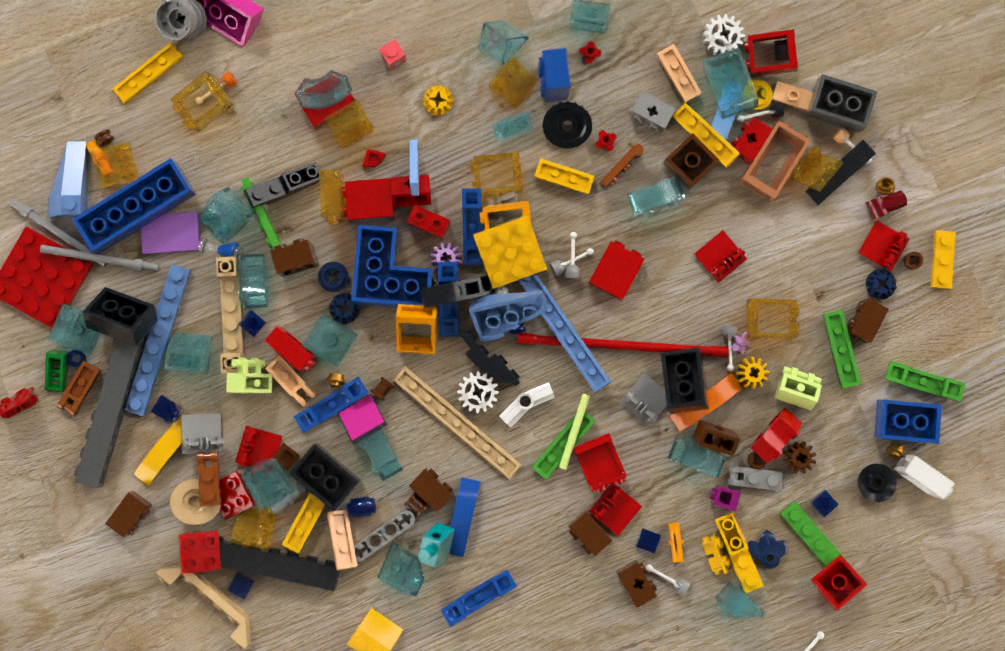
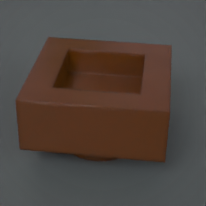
M283 443L272 459L286 470H289L300 455Z

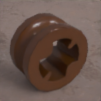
M106 129L96 134L94 139L99 141L98 145L100 147L110 144L114 137L110 135V130Z
M911 252L906 254L903 262L908 269H917L923 264V257L918 252ZM916 257L917 261L915 262H917V264H910L909 261L911 259L909 258Z
M754 451L748 455L747 461L751 467L760 469L766 464L762 458L759 460V465L757 463L753 464V456L759 457Z

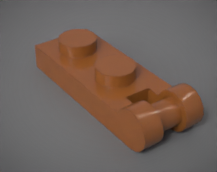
M635 144L601 180L600 184L605 189L608 185L612 187L619 180L617 176L620 172L625 173L632 166L630 162L633 158L637 159L642 155L643 146Z
M82 361L58 402L57 408L65 409L69 412L68 414L75 417L102 370L87 361ZM70 398L75 401L73 405L69 403Z
M211 451V453L197 452L200 507L221 505L218 451ZM205 461H211L212 466L205 467Z

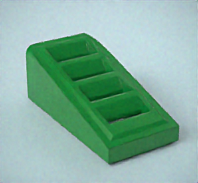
M50 350L46 353L45 390L65 391L70 352ZM53 365L60 366V368H53ZM52 373L60 374V376H52ZM51 380L60 381V384H51Z

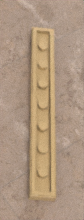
M406 366L392 380L509 480L522 466V464Z

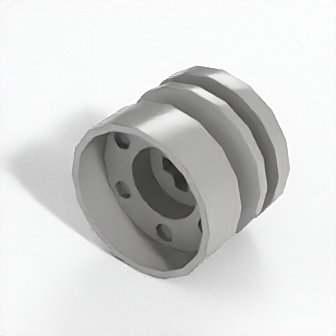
M164 0L157 7L154 18L160 34L173 41L199 36L205 29L207 21L205 10L196 0Z

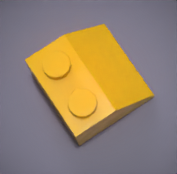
M371 608L347 645L356 651H390L403 629Z

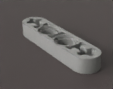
M403 510L355 544V553V548L360 550L365 547L364 541H366L367 547L372 550L369 552L366 549L362 553L363 557L360 555L356 556V561L361 562L410 528L416 520L415 514L411 510ZM403 514L407 516L410 514L411 523L408 524V522H404L403 524H401L403 529L400 530L398 523H396L394 520L397 519L398 522H400L404 518ZM392 524L396 527L394 535L386 533L387 525ZM372 536L380 538L381 543L379 546L374 547L370 544Z

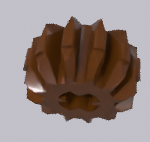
M794 441V447L788 445L787 448L790 452H783L784 455L788 456V458L783 459L784 463H789L786 468L789 470L793 468V473L796 474L799 470L802 474H805L806 468L812 470L810 463L816 464V460L812 459V457L816 456V453H810L813 447L811 445L806 447V442L803 441L801 444L798 441ZM798 453L803 455V459H800L802 461L796 460V456H799Z

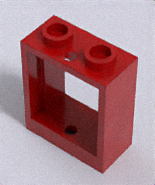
M794 29L747 36L748 42H744L745 53H749L746 69L747 72H751V77L797 72L798 62ZM786 38L788 64L755 67L753 42Z
M276 326L264 340L299 371H311L317 364L315 360L318 357L283 327Z

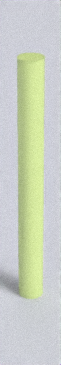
M582 394L559 468L567 469L590 398L589 395Z

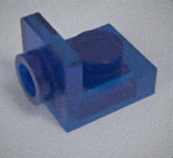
M161 395L151 412L169 424L179 419L182 407L166 396Z

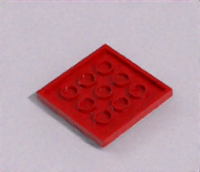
M25 226L0 270V300L56 330L94 263L89 260L40 252L41 245L67 248Z

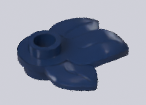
M765 530L759 542H748V550L753 558L760 560L764 568L774 569L778 566L780 558L786 554L787 544L785 540L777 541L773 533ZM767 556H772L773 562H768Z

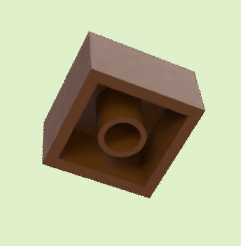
M692 133L662 164L690 190L720 160Z
M304 238L294 240L293 244L288 246L286 244L277 245L274 247L275 250L270 251L276 273L282 277L319 266L313 244L308 240H304Z

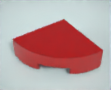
M367 148L362 167L373 168L378 166L385 159L386 153Z

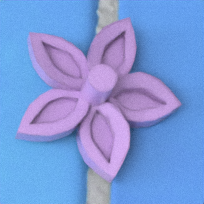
M744 332L741 338L734 336L736 343L732 345L731 350L744 354L745 346L751 344L749 340H746L747 332Z

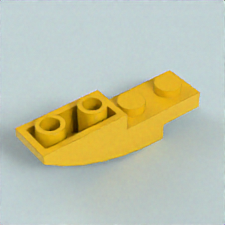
M733 512L715 519L725 550L745 594L763 587L764 585Z

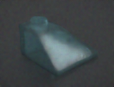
M392 542L377 578L400 593L417 597L424 581L418 556Z

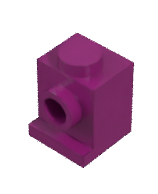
M716 485L715 488L711 489L709 499L712 500L711 504L736 511L741 492ZM722 493L726 495L725 500H720Z

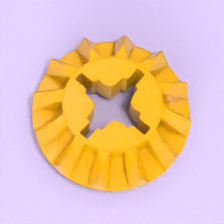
M752 80L745 85L742 96L743 102L748 108L755 110L764 109L771 103L773 92L768 83L763 80ZM762 89L760 91V96L762 97V99L757 98L755 101H753L754 94L752 92L756 93L757 91Z
M441 85L432 86L425 92L423 104L430 114L441 116L451 110L453 96L448 88ZM438 93H440V97L444 101L440 102L438 108H436V102L432 99L437 98Z

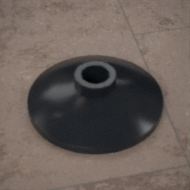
M878 463L866 466L860 472L857 481L858 489L862 496L872 502L888 500L894 494L897 486L893 471L889 467ZM874 479H877L878 484L876 486H873L872 481Z

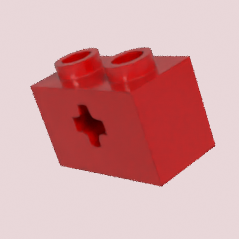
M754 117L750 122L745 121L740 129L743 131L740 138L736 136L731 144L740 153L738 158L747 164L753 162L773 130ZM749 136L752 137L751 143L747 142Z
M419 175V196H412L410 176L391 177L393 207L431 205L429 175Z
M414 205L407 220L409 226L442 240L451 223L450 219L417 205Z

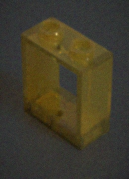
M206 71L170 99L174 104L173 109L184 118L183 123L189 130L198 132L234 105L214 75ZM205 84L218 104L195 121L182 101Z
M519 152L473 156L474 162H470L471 174L475 173L476 181H472L473 188H481L479 163L512 159L514 186L481 189V197L504 195L510 192L523 193Z
M339 169L319 170L321 217L326 222H329L330 225L341 224L340 221H345L343 213L345 201L342 196V187H344L343 175Z
M747 299V338L795 339L796 335L799 334V324H796V316L799 315L797 300ZM758 304L789 305V333L757 332Z

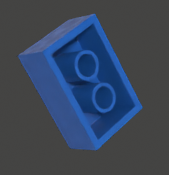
M566 48L543 50L542 57H539L538 77L539 79L541 78L540 94L541 97L545 98V102L568 100L571 86Z
M877 399L874 438L939 444L942 405Z

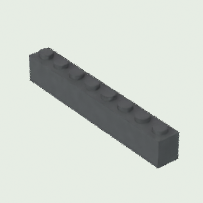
M144 338L136 347L117 339L113 340L114 349L107 360V365H109L107 373L105 372L102 377L103 387L96 398V402H98L96 410H93L91 415V428L87 430L85 439H87L86 445L80 452L81 462L75 469L74 476L77 483L94 488H100L104 485L124 417L125 407L146 339Z

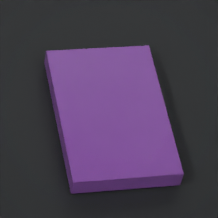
M199 213L163 214L142 227V254L201 250Z

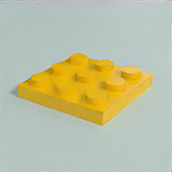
M528 215L473 234L493 289L547 270Z

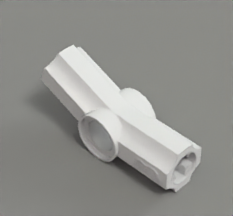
M549 382L521 393L499 417L512 427L530 408L555 398ZM522 396L530 398L531 403L529 406H521L520 398Z

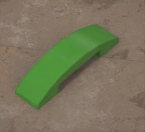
M894 361L889 362L885 380L959 402H961L966 385L964 382L937 376Z

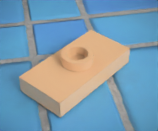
M777 81L772 101L782 102L783 105L807 112L814 92Z

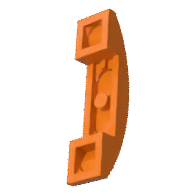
M731 372L707 390L709 409L675 413L669 417L681 432L722 405L743 389V387Z

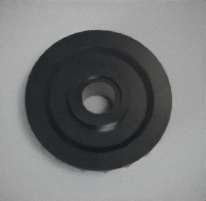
M569 101L559 102L547 110L543 118V132L548 141L553 145L565 149L575 148L582 145L589 138L592 132V118L583 105L580 106L576 102L572 103ZM570 121L572 124L565 125L563 122Z

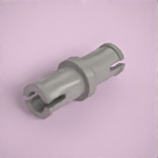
M298 482L296 486L288 492L282 493L283 496L270 505L271 510L278 515L289 505L292 506L295 503L294 501L308 490Z

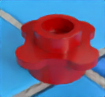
M589 41L585 47L579 49V54L583 56L588 64H591L596 57H600L602 54L601 50L596 48L593 41Z
M601 130L598 133L599 139L595 144L596 147L612 151L614 149L613 143L617 139L616 134H609Z

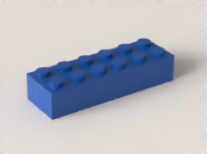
M170 158L79 214L72 221L91 252L101 254L161 215L166 214L195 196L196 193L178 163Z

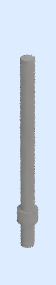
M13 198L9 201L8 205L18 210L20 215L26 219L30 218L77 250L93 253L88 247L36 214L29 206H24ZM97 262L98 264H100V265L103 266V267H105V266L108 264V263Z
M41 245L40 248L42 253L132 267L134 270L139 271L144 269L158 272L159 264L144 262L142 259L131 260Z

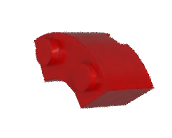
M784 408L769 422L770 426L764 433L761 432L750 448L767 464L772 459L777 460L782 455V449L790 439L794 440L800 434L799 428L802 422Z

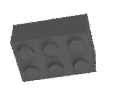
M822 74L816 81L806 115L861 132L867 128L878 91Z

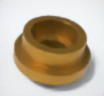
M882 177L877 181L875 188L882 195H890L895 190V183L890 177Z
M329 373L326 382L331 387L340 388L341 385L345 384L344 375Z
M891 442L890 446L886 448V451L889 453L888 455L892 458L900 459V457H905L906 448L899 443Z

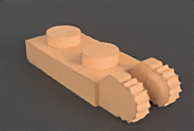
M280 355L265 368L286 392L293 396L303 407L307 403L297 393L301 388L309 397L313 398L315 396L313 391L306 385V382Z

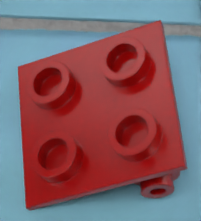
M876 220L858 253L891 272L910 239L907 237V233L903 231L899 233Z
M724 230L694 253L717 283L747 260L744 250L738 248Z
M33 387L29 389L23 388L16 392L15 396L11 398L5 397L0 400V416L3 419H9L20 413L21 410L24 411L26 408L28 409L36 405L39 399L35 394H31Z
M245 426L235 463L272 473L275 460L272 457L278 451L283 436Z
M238 471L220 479V511L225 520L255 505V500L248 493L250 490H246L245 486L247 484H243L245 482L241 476L242 474H239Z
M612 483L588 512L619 536L643 506L619 486H614Z
M218 530L179 534L181 574L221 569Z

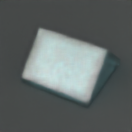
M573 0L569 28L606 34L609 24L610 4Z
M504 20L484 22L478 48L504 66L529 37Z

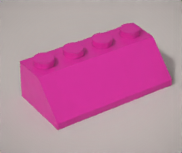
M196 0L205 10L206 25L241 47L245 46L257 28L264 8L251 0Z

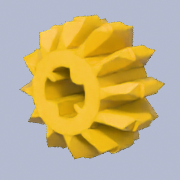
M750 357L749 361L743 359L744 365L738 364L737 366L742 370L741 372H736V375H742L738 382L745 381V388H748L750 385L751 389H756V384L762 387V381H768L764 374L770 373L768 370L764 371L767 363L760 365L762 362L761 358H758L756 361L754 357ZM751 370H756L754 373L755 377L749 375Z

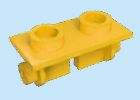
M717 532L711 536V539L709 536L703 537V542L701 543L706 555H714V557L708 558L712 572H715V575L723 572L726 574L730 569L731 563L729 557L723 551L724 544L721 537H718Z

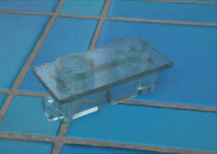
M527 111L491 123L497 141L533 129L531 118Z

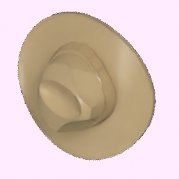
M189 479L181 482L174 488L170 497V508L174 516L180 521L191 525L204 524L212 520L219 512L221 506L200 507L199 479Z

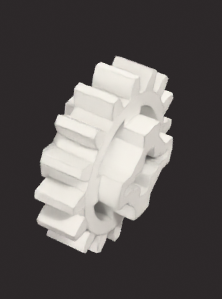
M727 14L723 18L717 15L716 21L711 18L710 24H706L705 29L707 31H704L703 36L707 38L703 42L704 44L709 43L707 50L714 49V55L720 52V57H723L726 52L730 56L732 50L736 53L738 46H742L743 42L741 40L744 39L745 35L741 34V32H743L744 27L739 28L740 20L735 23L734 16L728 19ZM716 26L717 32L712 34V29ZM736 36L735 42L731 45V39Z
M477 371L476 376L469 373L470 378L463 377L465 383H459L462 390H458L457 393L462 394V397L458 400H464L463 407L470 406V412L473 408H476V413H479L480 408L486 412V406L488 405L492 408L491 401L498 400L494 397V394H499V391L494 390L498 385L491 383L494 379L493 377L487 379V373L483 376H480L479 371ZM477 379L486 381L488 385L482 386L478 384ZM471 382L470 392L465 393L466 386ZM474 383H476L479 389L484 391L481 393L482 401H480L477 395H473L475 391ZM491 391L489 400L485 402L486 392ZM471 398L478 400L479 405H474L468 400Z

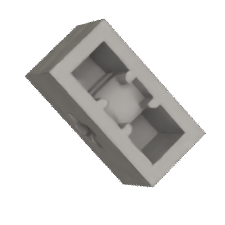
M642 91L630 115L633 116V120L648 124L649 128L653 131L663 132L676 108ZM651 110L655 111L653 116H649Z

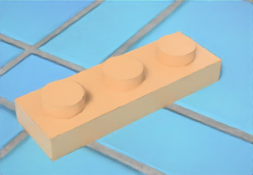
M674 44L657 53V57L684 103L702 94Z
M346 509L328 512L327 518L336 570L356 568L357 562L348 511Z

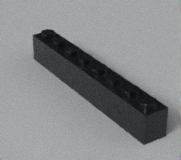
M219 535L221 567L335 591L337 588L340 570H336L334 560L326 559V562L319 561L316 556L307 555V558L293 551H288V554L280 552L281 549L269 547L268 550L261 548L262 545L250 543V545L243 544L242 540L238 539L227 541L224 540L223 536Z

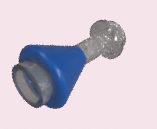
M208 239L200 240L198 249L203 254L211 251L218 253L222 257H236L237 262H240L242 259L243 248L239 246L238 242L220 246L210 244Z

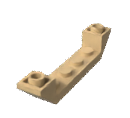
M236 257L216 258L217 277L220 278L223 354H220L221 373H238V368L233 367L231 362L233 359L244 358L241 277Z
M181 566L163 567L156 572L164 584L170 585L176 583L183 575V579L190 585L194 584L203 597H209L217 609L221 611L223 609L232 622L240 624L230 635L233 639L232 642L237 647L244 649L251 643L249 615L200 572L181 574Z

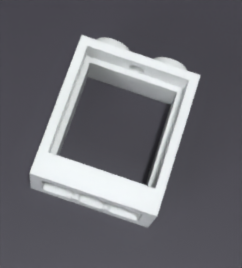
M906 454L905 457L900 458L893 469L931 497L944 500L953 491L954 482L917 456Z

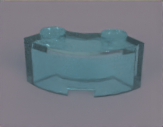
M330 70L326 75L317 79L304 78L295 95L300 106L320 109L332 106L345 99L352 91V87L346 75Z
M678 176L659 181L658 184L649 187L647 185L627 194L634 215L642 214L643 217L653 214L654 209L668 205V208L679 205V200L685 198Z
M264 253L241 255L240 263H237V273L241 275L239 300L243 301L245 309L268 307V286L265 285L267 268Z
M380 425L359 436L360 441H358V445L363 452H367L373 464L370 467L375 476L379 475L384 481L403 470L395 451L392 450L388 443V438Z
M684 436V439L675 438L668 459L719 479L727 459L726 456L721 455L718 451L694 444L695 440Z

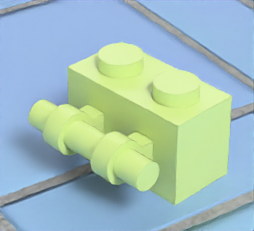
M241 357L232 360L231 365L238 368V373H227L226 392L272 393V374H261V368H264L266 365L265 361L258 358L247 360Z
M784 366L783 376L778 382L774 398L812 410L819 399L822 378L816 377L815 374L810 372L807 374L798 371V368L795 367L789 368Z

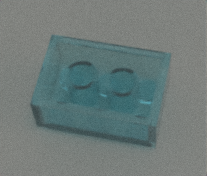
M740 48L702 60L703 70L721 119L758 107V96Z

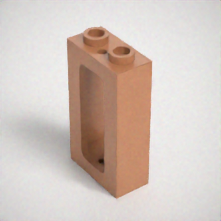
M778 121L773 126L772 132L739 181L771 202L776 199L811 142L807 139V135L792 130L791 126L783 121ZM777 138H782L792 144L793 149L769 187L756 179L754 175Z

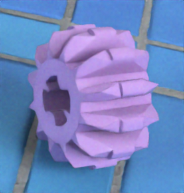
M441 243L442 249L439 250L437 247H434L437 254H430L432 258L436 259L430 262L431 265L445 262L441 261L445 254L452 258L451 260L449 259V262L462 264L461 260L456 259L462 257V253L455 254L458 251V247L456 246L451 250V243H448L447 248H445L444 243ZM438 265L434 268L435 271H438Z

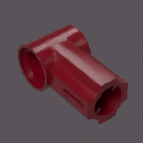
M902 190L866 202L872 220L888 215L889 212L908 205L907 197Z

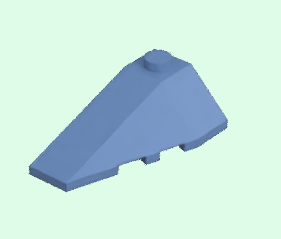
M86 141L67 142L48 199L49 218H75L88 210V150L85 147Z
M543 291L486 295L471 299L469 307L480 342L499 339L506 332L518 328L525 321H530L549 310Z

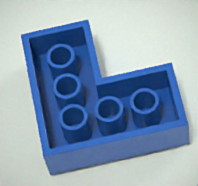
M358 225L352 305L397 308L398 304L423 305L420 289L431 287L432 269L394 266L397 228Z

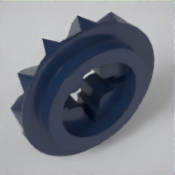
M328 262L319 270L318 281L326 291L338 292L345 288L348 282V271L341 263ZM328 271L330 273L332 272L333 274H335L336 272L338 273L337 278L339 283L337 281L335 282L334 280L329 282V279L331 277L329 276Z
M877 269L868 275L866 289L876 299H887L893 295L897 288V279L894 278L893 273L886 269ZM884 279H887L884 283L886 288L881 287L877 289L879 285L878 280L882 281Z
M341 293L331 301L329 312L335 321L348 324L358 317L360 305H352L351 294ZM347 300V307L352 311H345L342 317V310L337 305L343 306Z

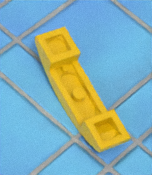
M181 417L159 439L134 473L147 486L152 484L161 473V469L182 445Z

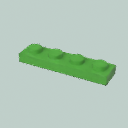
M248 177L241 180L243 183L241 189L244 195L245 189L254 186ZM249 204L253 214L257 213L260 219L257 223L261 231L265 230L268 236L265 240L269 248L282 244L264 206L261 205L252 209Z
M843 310L822 314L841 389L861 385Z
M586 412L584 413L574 446L596 421ZM575 416L532 465V468L545 479L551 475L561 462Z
M795 501L791 502L779 513L825 567L841 554Z

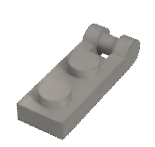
M729 465L730 479L727 480V485L781 491L783 472ZM738 473H743L742 480H737Z

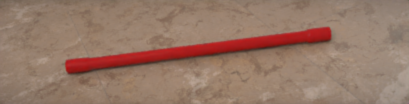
M518 333L517 344L562 346L556 336ZM581 338L587 348L663 353L699 347L702 355L728 358L729 352L728 346H698Z

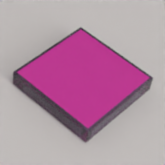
M372 394L365 396L338 412L353 444L387 426Z

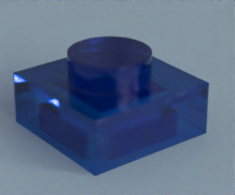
M249 310L238 325L252 337H255L266 322L255 312Z
M823 490L810 502L822 517H826L839 505L826 490Z
M642 528L636 547L655 553L661 535Z
M237 572L228 591L245 599L255 581Z

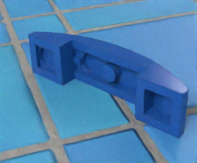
M462 188L463 265H483V260L473 234L482 231L479 212H482L481 188Z
M438 262L439 285L458 281L457 262ZM458 301L439 305L440 337H459Z
M358 376L342 386V388L294 416V419L302 432L305 433L358 401L369 392Z
M461 478L450 526L455 531L449 554L464 557L480 481Z
M506 569L443 607L441 612L451 627L490 601L511 591L517 585Z

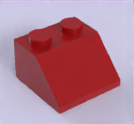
M841 554L811 579L820 595L834 611L843 607L868 585Z

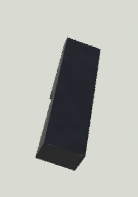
M862 140L805 192L819 205L876 153Z

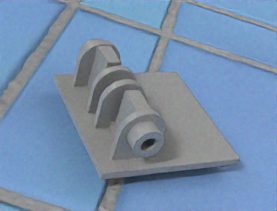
M646 373L637 380L620 400L626 408L648 427L667 406L665 390Z
M221 413L181 415L183 454L208 453L211 451L222 452L224 439L221 438Z

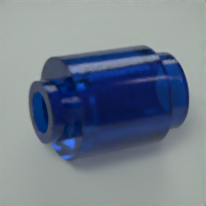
M368 496L351 499L350 503H347L348 514L352 515L353 518L372 516L373 513H376L375 498Z

